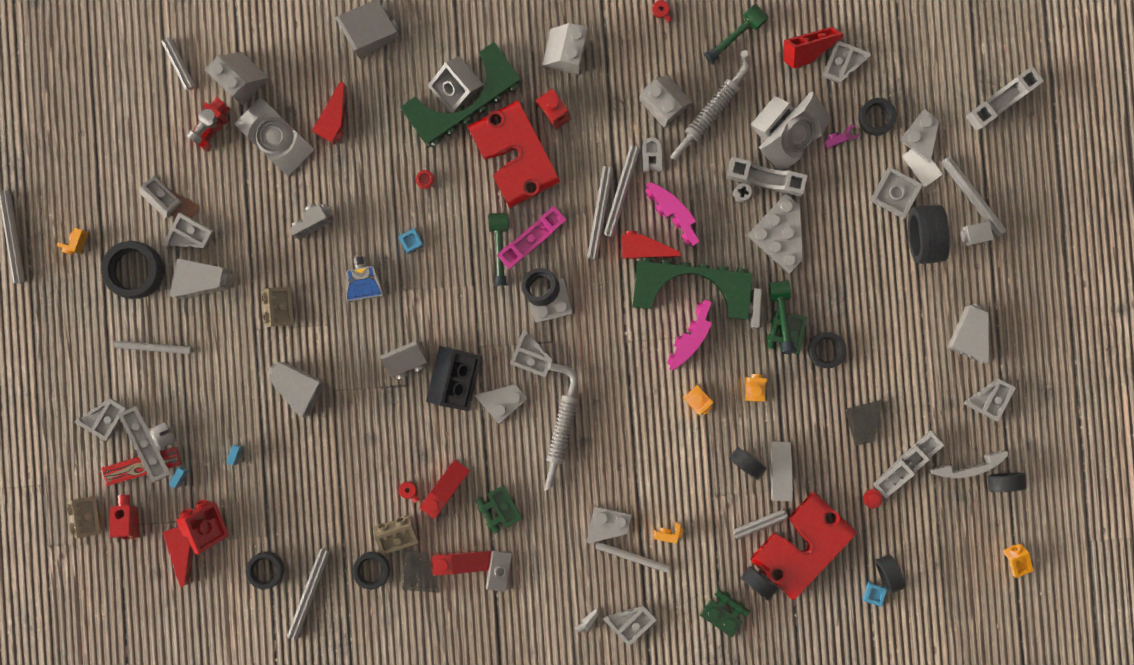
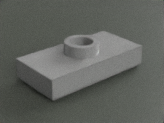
M761 289L752 290V299L749 305V314H751L750 328L760 327Z
M492 550L486 583L487 590L506 592L511 553Z

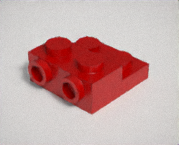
M206 499L195 504L196 508L180 512L181 517L176 519L183 537H188L194 554L204 552L229 536L216 502L207 501Z

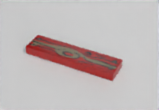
M177 446L160 451L168 469L182 465ZM140 457L102 467L106 486L148 475Z

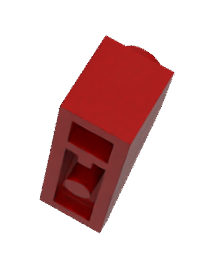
M829 27L784 40L783 61L795 69L810 64L843 38V33L834 27Z
M341 81L312 129L313 133L334 145L336 142H340L344 136L347 87Z
M626 231L625 235L621 236L622 259L676 258L681 256L680 251L642 234H637V231Z
M454 459L419 508L435 519L470 470Z
M178 526L162 533L179 586L183 587L189 584L194 551L188 537H183Z
M492 550L434 553L432 556L433 575L489 571Z

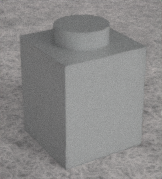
M990 221L963 227L961 231L963 243L965 242L966 246L994 240Z

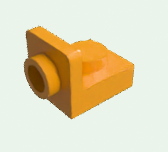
M74 228V231L69 236V245L58 242L57 246L63 248L62 252L74 255V252L81 254L89 232Z
M751 374V378H746V401L765 402L767 379L763 378V374Z
M698 385L683 397L698 415L702 413L706 415L713 408L711 405L714 402Z
M675 522L674 533H671V529L660 527L659 530H654L653 537L656 540L677 543L678 539H682L683 528L680 527L681 524L679 522Z
M1022 544L1013 545L1003 550L1009 559L1011 571L1015 578L1034 571L1030 554Z

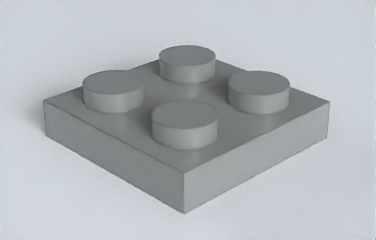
M887 167L870 201L904 219L923 184L891 167Z

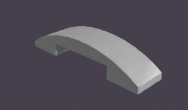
M1001 450L983 455L985 463L953 471L951 465H942L930 468L928 472L946 478L976 476L999 465L1008 456V451Z

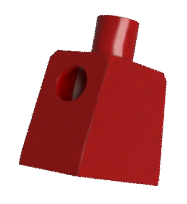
M553 89L535 101L555 130H558L571 120L569 110Z
M118 495V506L110 508L109 538L120 540L140 538L138 507L130 505V495Z

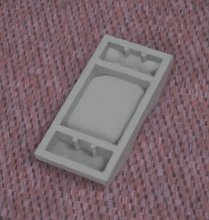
M810 92L760 145L759 149L776 170L783 171L800 160L804 149L811 142L822 136L830 122L831 116L817 96Z
M261 97L234 123L288 177L315 151Z

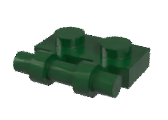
M774 311V316L770 321V324H772L770 335H767V348L774 349L777 342L781 343L780 351H782L783 337L777 336L779 325L781 326L779 311ZM787 313L791 341H793L794 348L797 350L792 354L800 355L807 317Z
M505 485L487 494L490 499L489 502L485 503L483 497L475 500L479 506V512L483 513L487 521L486 525L488 528H491L493 534L501 531L497 525L498 523L502 522L504 527L507 528L522 519ZM494 507L498 517L493 518L489 508Z
M717 589L714 595L720 598L719 601L716 603L710 599L700 613V616L732 638L743 623L737 616L741 613L747 617L750 610L741 601L737 602L730 597L731 594ZM727 603L734 608L733 611L730 613L724 609V604Z

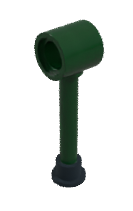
M757 3L743 14L742 17L745 19L743 24L715 49L712 48L707 53H703L712 65L719 58V54L748 28L751 27L757 30L768 20V15Z
M489 213V232H495L497 276H495V284L493 286H506L509 284L506 282V276H504V263L497 257V254L503 250V232H509L508 213Z
M789 280L769 282L770 301L778 302L783 336V350L781 354L795 353L797 350L794 348L793 341H791L785 300L791 299Z

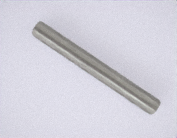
M631 145L626 157L604 230V235L607 237H613L640 150L637 146Z
M950 156L945 158L941 164L986 222L990 221L991 229L995 235L1001 236L1006 232L1004 225Z
M603 166L587 255L589 259L593 260L597 259L613 171V167Z
M9 190L0 191V206L13 283L19 284L23 283L25 278L11 192Z
M321 548L317 555L287 634V638L291 640H297L330 554V551Z

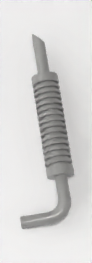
M747 50L741 52L743 65L732 81L729 79L725 80L721 88L716 91V94L709 100V103L701 110L702 112H699L697 118L686 128L685 133L687 136L671 154V159H678L693 140L698 142L701 136L713 124V121L721 114L720 112L728 105L727 103H730L740 89L737 85L747 75L751 67V59Z
M551 362L549 363L548 370L568 375L570 386L567 396L562 395L561 401L563 402L560 403L562 406L559 407L561 410L558 411L560 414L557 415L559 418L557 417L556 429H554L553 440H551L553 443H550L552 447H549L551 451H548L550 455L547 456L546 461L551 463L544 491L553 486L558 464H563L564 462L563 457H565L564 453H566L564 450H567L565 446H568L566 442H569L567 438H570L568 434H571L569 431L572 430L570 427H572V419L574 420L573 416H575L574 412H576L574 409L577 408L575 405H578L579 399L574 398L578 385L577 373L568 366Z

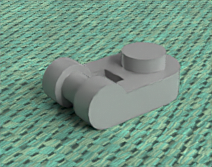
M654 137L647 138L642 145L643 173H647L649 170L662 172V147L660 141ZM649 157H656V163H649Z

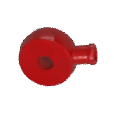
M659 0L653 4L652 13L655 17L664 18L667 23L672 20L669 16L670 7L666 1Z
M405 481L399 486L401 497L412 499L414 503L420 500L416 496L417 487L413 482Z

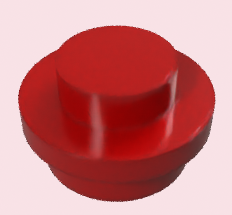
M422 170L416 176V184L422 189H429L435 183L433 173L428 170Z
M870 489L864 493L863 502L867 507L875 509L882 504L883 497L878 490Z

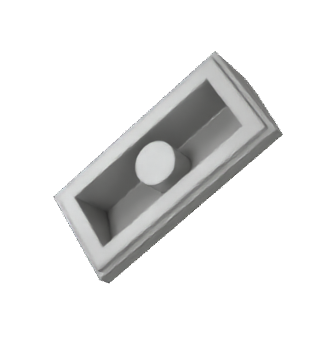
M155 176L139 188V193L164 218H167L181 204V201Z

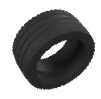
M942 205L917 206L911 208L909 212V245L912 257L917 264L937 263L946 261L948 258L950 230L947 214Z
M124 241L117 243L106 252L101 265V274L105 285L116 295L129 299H140L151 295L159 288L164 278V264L160 255L151 246L138 241ZM132 251L145 255L150 266L149 276L145 283L134 289L121 285L116 273L119 260L123 255Z

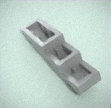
M930 430L873 483L874 487L887 499L912 478L915 472L930 460V457L945 446L944 443Z

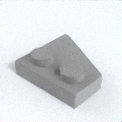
M179 212L162 245L206 248L214 230Z
M516 384L475 395L478 401L499 424L528 399Z

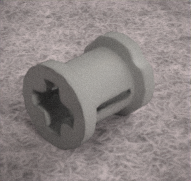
M746 183L739 184L733 191V197L739 203L748 200L752 194L751 187ZM744 189V193L747 195L740 197L741 194L738 191Z

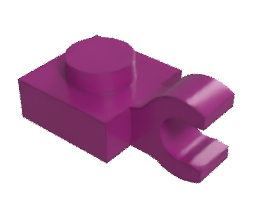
M855 125L848 126L843 134L839 135L836 132L827 136L828 140L824 142L826 150L843 144L846 141L857 139L859 134L854 136L850 134V130L855 128Z

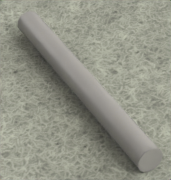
M114 341V348L181 354H191L192 347Z
M599 541L595 545V549L668 573L670 568L669 565Z

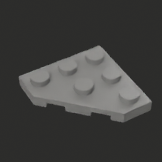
M785 193L749 232L747 237L788 274L803 260L800 205Z

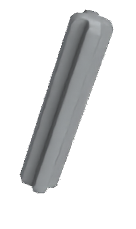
M170 37L163 39L161 43L184 89L189 91L195 88V84L173 40Z
M782 509L733 530L736 539H741L787 520V512Z

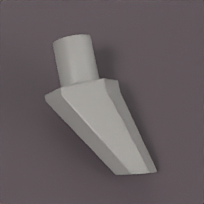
M598 608L582 620V624L575 627L577 634L585 630L588 633L590 632L599 617Z

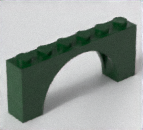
M495 42L478 52L485 66L486 79L481 95L470 107L456 113H440L423 105L416 96L400 106L427 147L438 145L442 141V137L454 134L458 126L468 124L473 120L472 117L474 115L484 113L488 110V106L494 102L496 104L504 98V94L509 91L512 93L520 87L521 79Z
M642 258L641 261H637L632 308L651 310L657 292L667 281L677 276L689 274L706 278L719 289L726 303L727 318L748 319L753 273H748V269L737 268V271H729V267L718 266L717 269H710V265L699 264L698 267H691V263L686 262L672 265V261L661 260L660 263H654L653 259Z

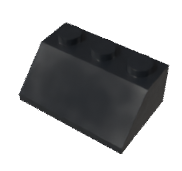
M439 346L426 402L469 411L482 356Z

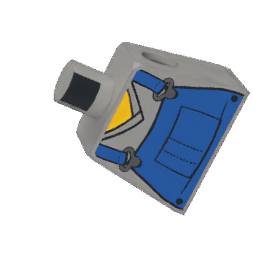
M365 256L354 258L355 269L346 271V301L355 302L385 297L376 267H367Z

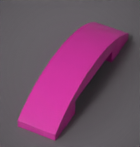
M555 206L551 207L538 221L501 250L497 257L508 269H511L566 221V218Z

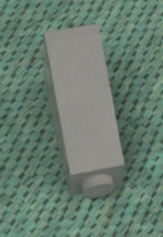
M977 304L965 306L947 348L980 363H988V313L983 311L984 308Z

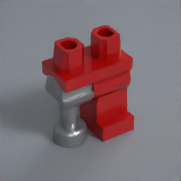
M218 97L210 105L205 102L202 106L205 110L199 113V124L193 131L190 130L186 134L188 138L207 152L212 146L208 143L215 132L222 129L223 123L226 125L229 121L226 115L231 108Z

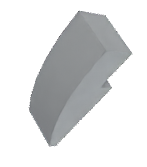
M771 441L770 480L772 501H792L791 442Z

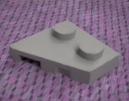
M838 41L833 47L822 77L840 84L866 61L871 53Z
M923 109L899 140L925 161L929 162L932 159L939 120Z
M564 278L558 281L560 291L554 302L546 306L531 304L535 323L572 314Z
M523 330L510 364L546 378L549 371L548 366L550 362L552 363V359L528 332Z
M996 379L966 400L964 405L998 422L1016 388L1000 379Z
M109 398L101 403L100 406L90 410L86 415L76 419L74 423L104 441H108L121 421L118 414L126 411L128 408Z
M594 506L586 543L628 534L632 514Z
M644 605L603 618L628 647L657 621Z

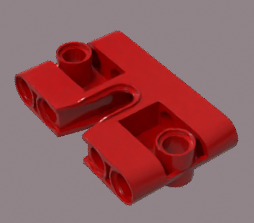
M518 100L497 111L490 112L488 116L467 126L484 160L502 156L512 150L519 152V156L516 159L506 163L493 175L509 209L561 183ZM500 117V124L493 125L491 123L492 118ZM527 185H536V191L533 193L527 192Z
M815 491L809 494L788 517L798 534L807 541V548L799 550L790 541L773 533L750 558V561L791 600L796 599L857 533ZM828 513H833V521L826 522L825 516ZM775 569L781 570V576L779 578L772 577V573Z

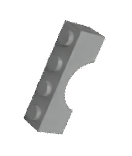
M1031 66L965 117L972 127L978 131L1040 85L1044 80L1034 67Z
M736 157L731 158L726 179L798 197L803 195L808 175L792 171L765 168L754 164L752 161Z

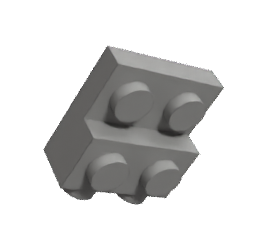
M314 203L305 208L306 211L302 213L305 220L300 219L294 222L292 227L288 229L290 234L300 240L333 222L330 218L333 214L328 206L324 203L321 205Z

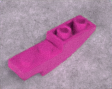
M647 183V190L645 192L650 200L654 199L657 204L655 209L660 217L664 216L666 219L672 215L673 218L671 220L676 229H681L683 233L681 237L685 244H690L691 247L697 245L700 241L690 227L695 224L696 220L689 210L667 190L654 183Z
M703 300L702 303H698L695 313L698 315L695 321H691L688 331L691 333L690 335L682 333L681 336H677L674 346L677 348L675 353H671L668 358L667 364L670 365L668 369L674 370L683 364L703 342L712 324L705 320L712 302Z

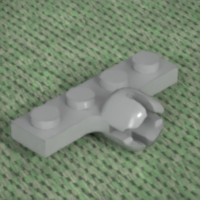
M137 406L119 413L118 415L152 483L171 475L160 453L163 448L175 442L174 435L170 432L168 424L161 423L153 428H148Z

